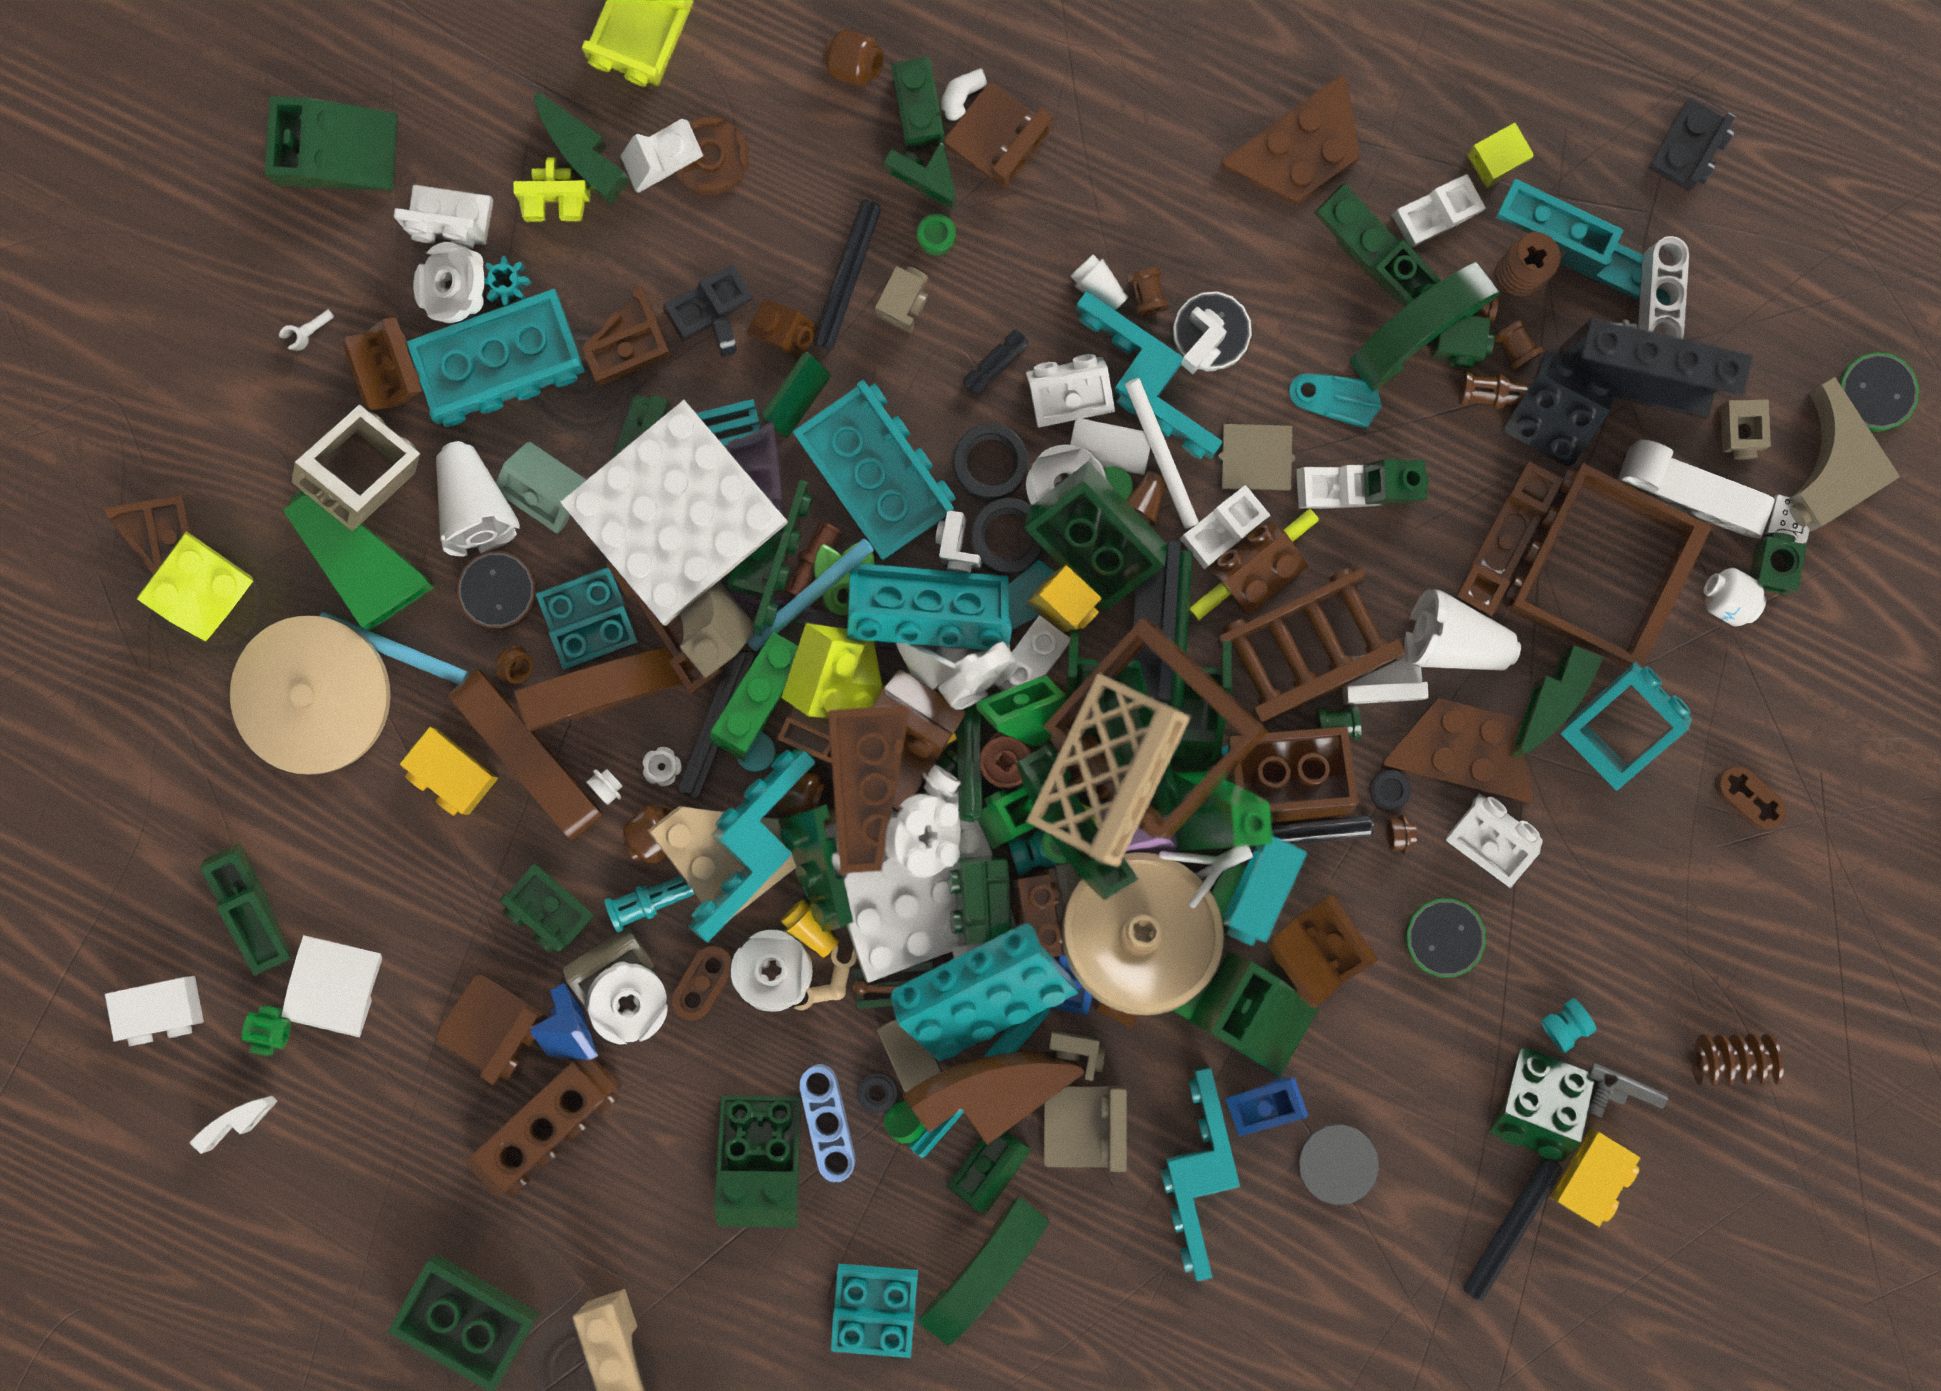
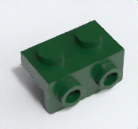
M534 863L508 894H503L499 899L506 906L502 912L520 927L523 923H526L536 932L532 938L550 953L553 949H556L558 952L566 951L596 916L537 863Z

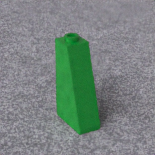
M302 490L292 496L289 500L291 504L283 509L362 628L371 631L435 588V585L427 576L361 523L352 532Z
M1209 770L1172 772L1181 803L1208 775ZM1224 779L1175 832L1178 851L1273 844L1269 802Z

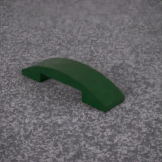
M1477 262L1470 264L1434 285L1405 306L1377 330L1353 355L1349 362L1370 390L1374 392L1403 370L1404 366L1402 363L1462 316L1466 315L1470 318L1501 293Z
M1051 743L1016 763L1020 777L1033 805H1035L1059 756ZM1067 768L1063 774L1066 789L1071 787L1068 780L1072 777ZM1070 795L1069 799L1074 816L1086 812L1077 795ZM1061 799L1049 803L1042 820L1053 825L1067 819ZM1089 818L1078 822L1077 826L1081 840L1092 845L1099 829L1093 820ZM1069 826L1062 829L1071 834ZM1050 834L1080 877L1104 901L1138 880V877L1124 856L1117 867L1102 862L1089 853Z
M1018 1195L993 1225L994 1232L947 1290L944 1291L942 1289L917 1319V1322L944 1344L950 1346L976 1321L1003 1290L1027 1258L1050 1221Z

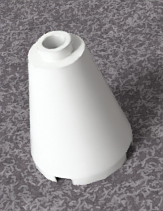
M460 441L446 444L436 456L440 542L443 551L449 555L468 556L466 549L478 547L481 554L505 545L517 535L515 527L520 528L516 515L474 447Z
M1425 590L1412 610L1410 619L1415 620L1416 624L1413 633L1406 631L1404 639L1405 658L1410 664L1417 667L1506 670L1510 664H1515L1519 658L1521 645L1517 642V635L1513 631L1441 590Z

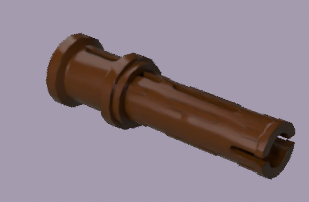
M1465 369L1459 386V404L1467 405L1468 402L1491 404L1493 409L1504 408L1505 405L1517 406L1531 384L1509 381V377H1506L1505 374L1498 373L1496 377L1476 375L1473 374L1472 370ZM1476 387L1488 388L1489 391H1488V392L1476 391L1475 388H1476ZM1509 391L1516 393L1515 395H1508Z

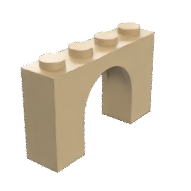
M622 1289L587 1301L573 1318L597 1391H644L632 1349V1333L637 1328V1324L626 1290Z

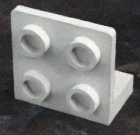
M413 185L410 209L395 208L393 217L403 227V230L412 235L411 238L415 241L435 243V239L438 238L451 240L450 242L473 249L474 244L486 245L493 199L491 196Z

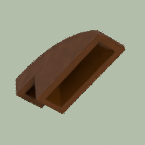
M664 647L599 664L514 691L526 729L534 731L567 719L578 721L684 685L669 663L674 657L669 649Z
M1052 1052L1002 1053L974 1059L951 1067L924 1080L902 1096L928 1132L961 1109L973 1128L988 1145L1085 1072L1075 1061L1058 1058L1056 1053Z

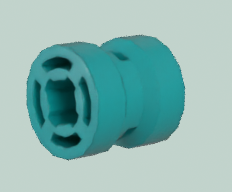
M1042 829L1036 830L1030 837L1023 839L1018 836L1008 842L1019 877L1030 874L1033 868L1039 866L1046 869L1057 865V863L1049 860L1042 850V837L1046 831ZM1028 845H1030L1032 855L1034 858V860L1032 861L1030 860L1029 853L1026 847Z
M1571 998L1564 1003L1559 1013L1549 1014L1540 1020L1550 1039L1563 1053L1573 1048L1575 1041L1581 1036L1589 1037L1597 1031L1594 1021L1575 998Z

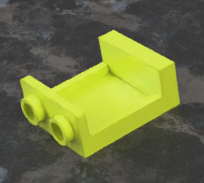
M606 0L590 41L584 40L581 47L586 58L589 59L588 63L604 72H610L612 68L625 73L624 78L639 86L645 87L647 82L659 86L692 7L693 0Z

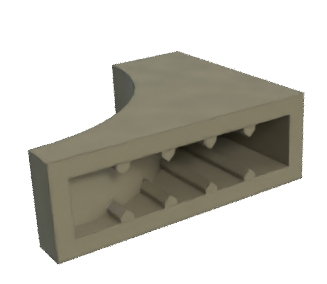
M1836 377L1809 392L1820 419V453L1815 468L1808 480L1789 498L1794 505L1790 508L1793 519L1801 527L1807 526L1810 530L1809 532L1824 526L1900 478Z
M720 581L680 613L684 630L683 642L680 648L705 678L733 658L754 634L753 621Z

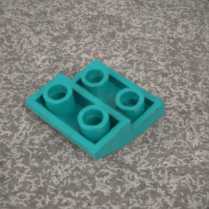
M608 566L536 592V597L550 630L549 635L563 670L638 642L618 583Z
M839 1263L831 1351L911 1358L918 1270Z

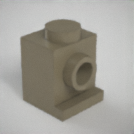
M896 266L875 306L876 316L911 333L914 328V318L911 315L913 313L919 316L928 298V294L924 293L928 276L913 267L908 266L905 271Z
M1769 399L1729 400L1718 407L1719 415H1721L1723 453L1733 452L1735 460H1748L1758 458V452L1771 447ZM1738 426L1746 429V439L1739 438Z

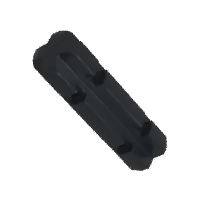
M1015 329L1004 338L1005 343L1003 345L999 343L977 364L978 369L976 371L972 369L963 378V384L971 393L978 395L988 386V380L993 381L1014 361L1013 356L1015 354L1019 356L1028 347L1029 342L1020 331Z

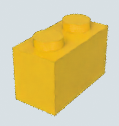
M1066 565L1052 573L1025 603L1038 615L1065 633L1069 630L1085 628L1099 612L1094 606L1100 601L1101 597Z
M429 727L400 763L408 771L405 778L422 791L426 787L430 788L439 796L435 802L453 816L457 812L469 815L498 780L496 775L440 730Z
M1589 1129L1551 1193L1550 1198L1600 1227L1603 1221L1608 1222L1615 1214L1619 1205V1201L1616 1198L1623 1186L1629 1187L1635 1180L1639 1172V1167L1636 1164L1640 1157L1603 1134Z

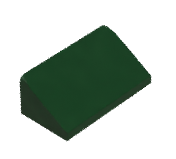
M803 353L762 411L761 418L763 422L782 436L789 437L829 381L830 373L809 353Z
M1007 1131L988 1145L980 1138L946 1187L974 1210L987 1214L1026 1160L1031 1149Z

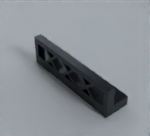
M1168 541L1165 566L1135 588L1133 627L1142 618L1152 621L1174 642L1181 542ZM1146 644L1133 660L1140 661L1150 698L1168 706L1171 700L1173 669Z

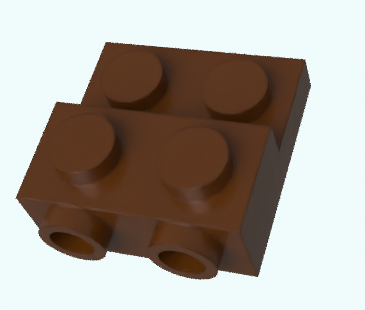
M1049 874L1009 881L1010 909L1016 928L1026 923L1030 924L1036 931L1039 944L1052 957L1063 955L1061 948L1063 946L1062 922H1057L1055 906L1060 905L1057 883L1050 882Z

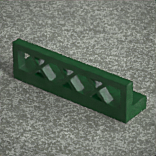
M1132 660L1114 681L1150 698L1140 661ZM1095 669L1087 671L1088 677ZM1107 687L1098 701L1102 714L1121 707L1116 691ZM1126 696L1128 704L1136 701ZM1143 706L1131 711L1136 731L1149 727L1155 715L1153 708ZM1123 715L1105 721L1110 741L1129 734ZM1144 737L1139 738L1140 744ZM1132 742L1113 748L1118 769L1131 764L1135 756ZM1169 762L1149 802L1163 818H1168L1181 804Z

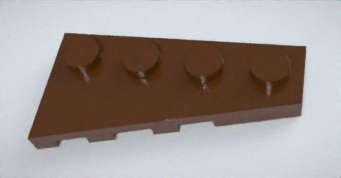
M911 704L828 711L840 874L882 870L886 850V831L892 815Z

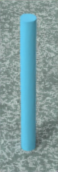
M862 539L777 612L773 627L766 626L762 637L753 634L747 641L748 645L754 651H758L765 645L772 632L779 633L872 553L874 549L866 539Z
M325 612L320 614L321 617L332 618L353 627L367 638L378 652L458 685L468 677V671Z

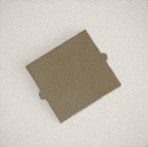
M1223 424V449L1218 456L1219 460L1222 461V489L1240 490L1246 485L1249 490L1291 491L1292 463L1296 459L1295 455L1292 454V426Z

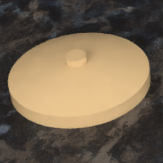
M321 616L287 618L262 630L249 642L241 653L235 665L230 685L232 715L236 727L246 744L267 763L279 769L297 774L331 772L359 759L371 748L381 734L390 707L389 678L381 656L375 647L353 627L341 621Z
M1127 853L1124 854V857L1138 877L1136 882L1105 901L1083 879L1074 888L1065 906L1062 919L1063 949L1067 962L1077 980L1100 1002L1116 1010L1131 1014L1151 1015L1164 1013L1187 1003L1211 980L1218 967L1223 950L1224 932L1222 918L1210 890L1207 891L1195 908L1189 906V901L1203 883L1190 869L1177 861L1161 859L1158 854Z

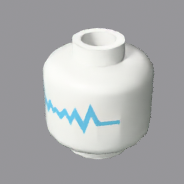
M1736 568L1725 569L1720 574H1713L1704 586L1707 611L1732 626L1753 623L1765 608L1766 597L1764 596L1763 585L1758 584L1757 580Z

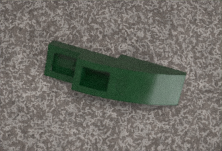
M1346 184L1340 185L1314 212L1323 224L1338 238L1336 243L1344 252L1404 307L1442 281L1404 240L1398 241Z

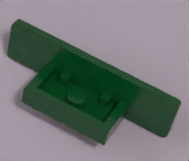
M799 481L787 518L788 523L731 571L728 580L729 589L762 598L754 622V635L762 637L765 627L772 628L779 605L773 603L777 589L784 591L790 568L785 567V563L789 553L795 555L802 534V532L796 530L800 517L807 519L813 496L807 494V481Z

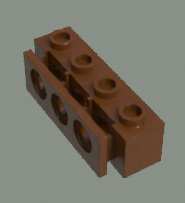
M597 1057L591 1060L576 1059L480 1147L465 1164L497 1199L506 1192L513 1197L530 1181L526 1174L536 1164L541 1169L547 1166L560 1153L555 1147L565 1137L572 1142L589 1126L585 1119L595 1109L602 1114L619 1098L614 1092L621 1086L620 1082ZM569 1090H575L581 1094L583 1106L580 1110L569 1106L567 1102ZM540 1118H546L552 1123L553 1134L551 1137H545L540 1134L537 1127ZM510 1146H516L522 1151V1164L518 1165L510 1160L508 1157Z

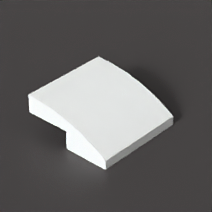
M303 935L290 977L281 1016L282 1019L360 1037L372 1002L370 995L382 961L381 954Z

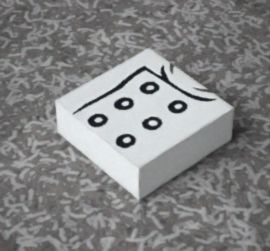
M1779 494L1774 496L1775 502L1768 519L1765 534L1771 535L1773 532L1790 534L1795 536V542L1806 543L1810 530L1807 526L1801 527L1793 519L1790 508L1794 505L1790 501V497Z

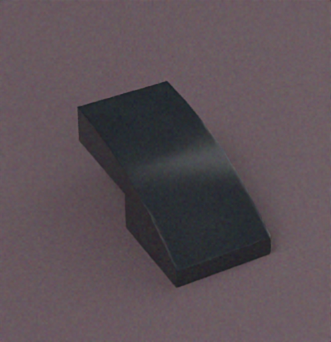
M732 264L699 281L698 287L665 303L663 311L683 342L711 327L712 319L722 316L727 317L750 302L753 296Z

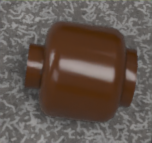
M844 29L838 32L833 40L827 41L823 50V61L827 63V69L832 78L864 86L879 76L883 67L884 52L879 48L876 38Z
M808 770L774 805V809L778 814L787 817L819 806H828L831 794L830 786L826 784L825 778L820 772Z
M647 805L625 824L623 836L626 842L623 846L632 859L638 862L643 860L650 864H656L666 857L647 830L671 813L672 810L664 805L660 807Z

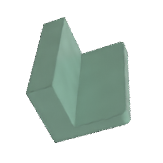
M527 442L503 464L496 484L505 499L558 534L566 526L571 515L560 502L582 485L586 479L533 443Z

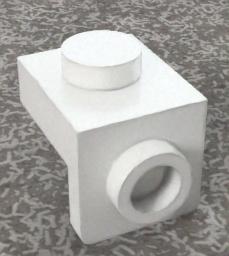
M1196 307L1191 312L1189 320L1203 331L1204 334L1184 356L1181 363L1192 374L1200 366L1207 370L1217 359L1221 352L1216 347L1222 342L1227 333L1222 328L1224 325L1223 320L1210 309L1202 311L1199 307Z
M948 511L946 521H939L936 544L941 545L939 558L942 564L948 565L947 570L971 573V569L981 570L982 561L979 555L961 552L966 518L963 513Z

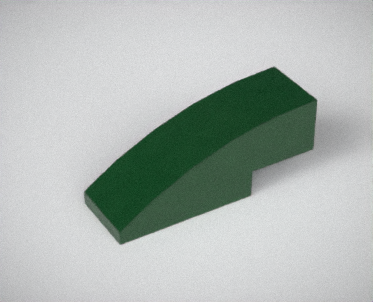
M537 91L533 97L541 120L557 149L574 173L582 181H585L586 185L595 194L611 206L629 180L622 169L601 155L607 147L602 136Z
M1572 646L1561 653L1553 678L1546 676L1534 683L1509 756L1518 758L1530 752L1548 739L1569 718L1594 681L1603 659L1602 656L1577 646Z
M241 843L205 858L200 866V870L218 901L216 908L252 974L255 976L290 960L291 955L275 914Z

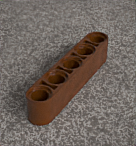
M479 668L448 693L455 706L569 839L574 841L603 816L599 807L534 731L526 729L521 715Z

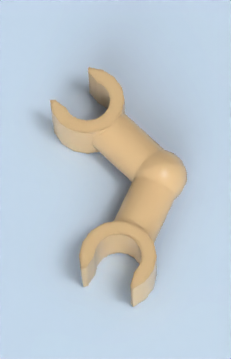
M837 945L831 952V959L835 964L831 983L809 987L806 991L809 996L807 1003L795 1006L794 1009L806 1010L813 1003L844 998L850 967L858 959L855 949L852 952L851 960L843 964L837 957L839 952V945Z

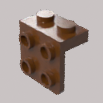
M1333 894L1298 914L1268 941V947L1271 950L1274 961L1285 970L1294 983L1297 994L1312 1008L1321 1005L1342 983L1369 968L1378 960Z
M478 974L472 978L440 1027L436 1038L439 1043L481 1069L480 1077L494 1085L503 1079L508 1081L521 1063L517 1056L525 1045L530 1047L536 1040L531 1034V1028L538 1025L545 1014L486 975Z

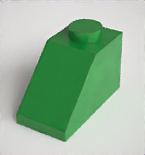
M1043 675L976 702V708L996 730L1035 747L1050 740L1052 734L1044 725L1067 701V696L1046 675Z

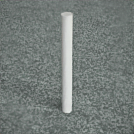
M1140 378L1125 383V387L1185 529L1193 527L1199 521Z

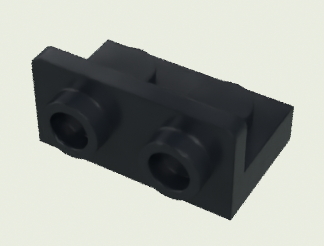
M1689 98L1683 105L1648 169L1687 191L1698 181L1704 184L1716 166V163L1711 161L1717 148L1723 151L1735 133V129L1730 126L1736 115L1728 112L1723 117Z

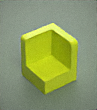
M1513 123L1475 144L1467 156L1487 189L1500 182L1506 173L1531 160L1533 152L1516 123Z

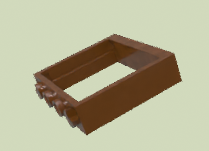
M1582 463L1574 471L1568 469L1563 476V482L1558 490L1562 492L1561 498L1557 506L1551 504L1547 513L1543 516L1540 526L1545 527V530L1539 542L1533 540L1529 545L1523 561L1527 562L1528 565L1522 577L1516 575L1509 585L1506 596L1511 599L1506 608L1625 668L1630 667L1636 661L1643 669L1712 526ZM1582 485L1683 535L1626 651L1526 601Z
M1142 618L1044 727L1052 734L1050 740L1056 745L1055 748L1061 751L1098 673L1114 681L1147 644L1243 735L1167 819H1164L1148 804L1138 828L1141 831H1145L1152 839L1157 836L1159 839L1169 840L1269 731L1152 621ZM1081 738V742H1082V746H1083L1084 752L1087 751V750L1092 749V748ZM1099 755L1087 759L1092 779L1111 772L1109 765ZM1079 764V765L1077 766V768H1078L1079 771L1082 773V770H1081V767H1080V764ZM1112 779L1103 783L1110 790L1106 796L1111 802H1113L1117 794L1116 786Z

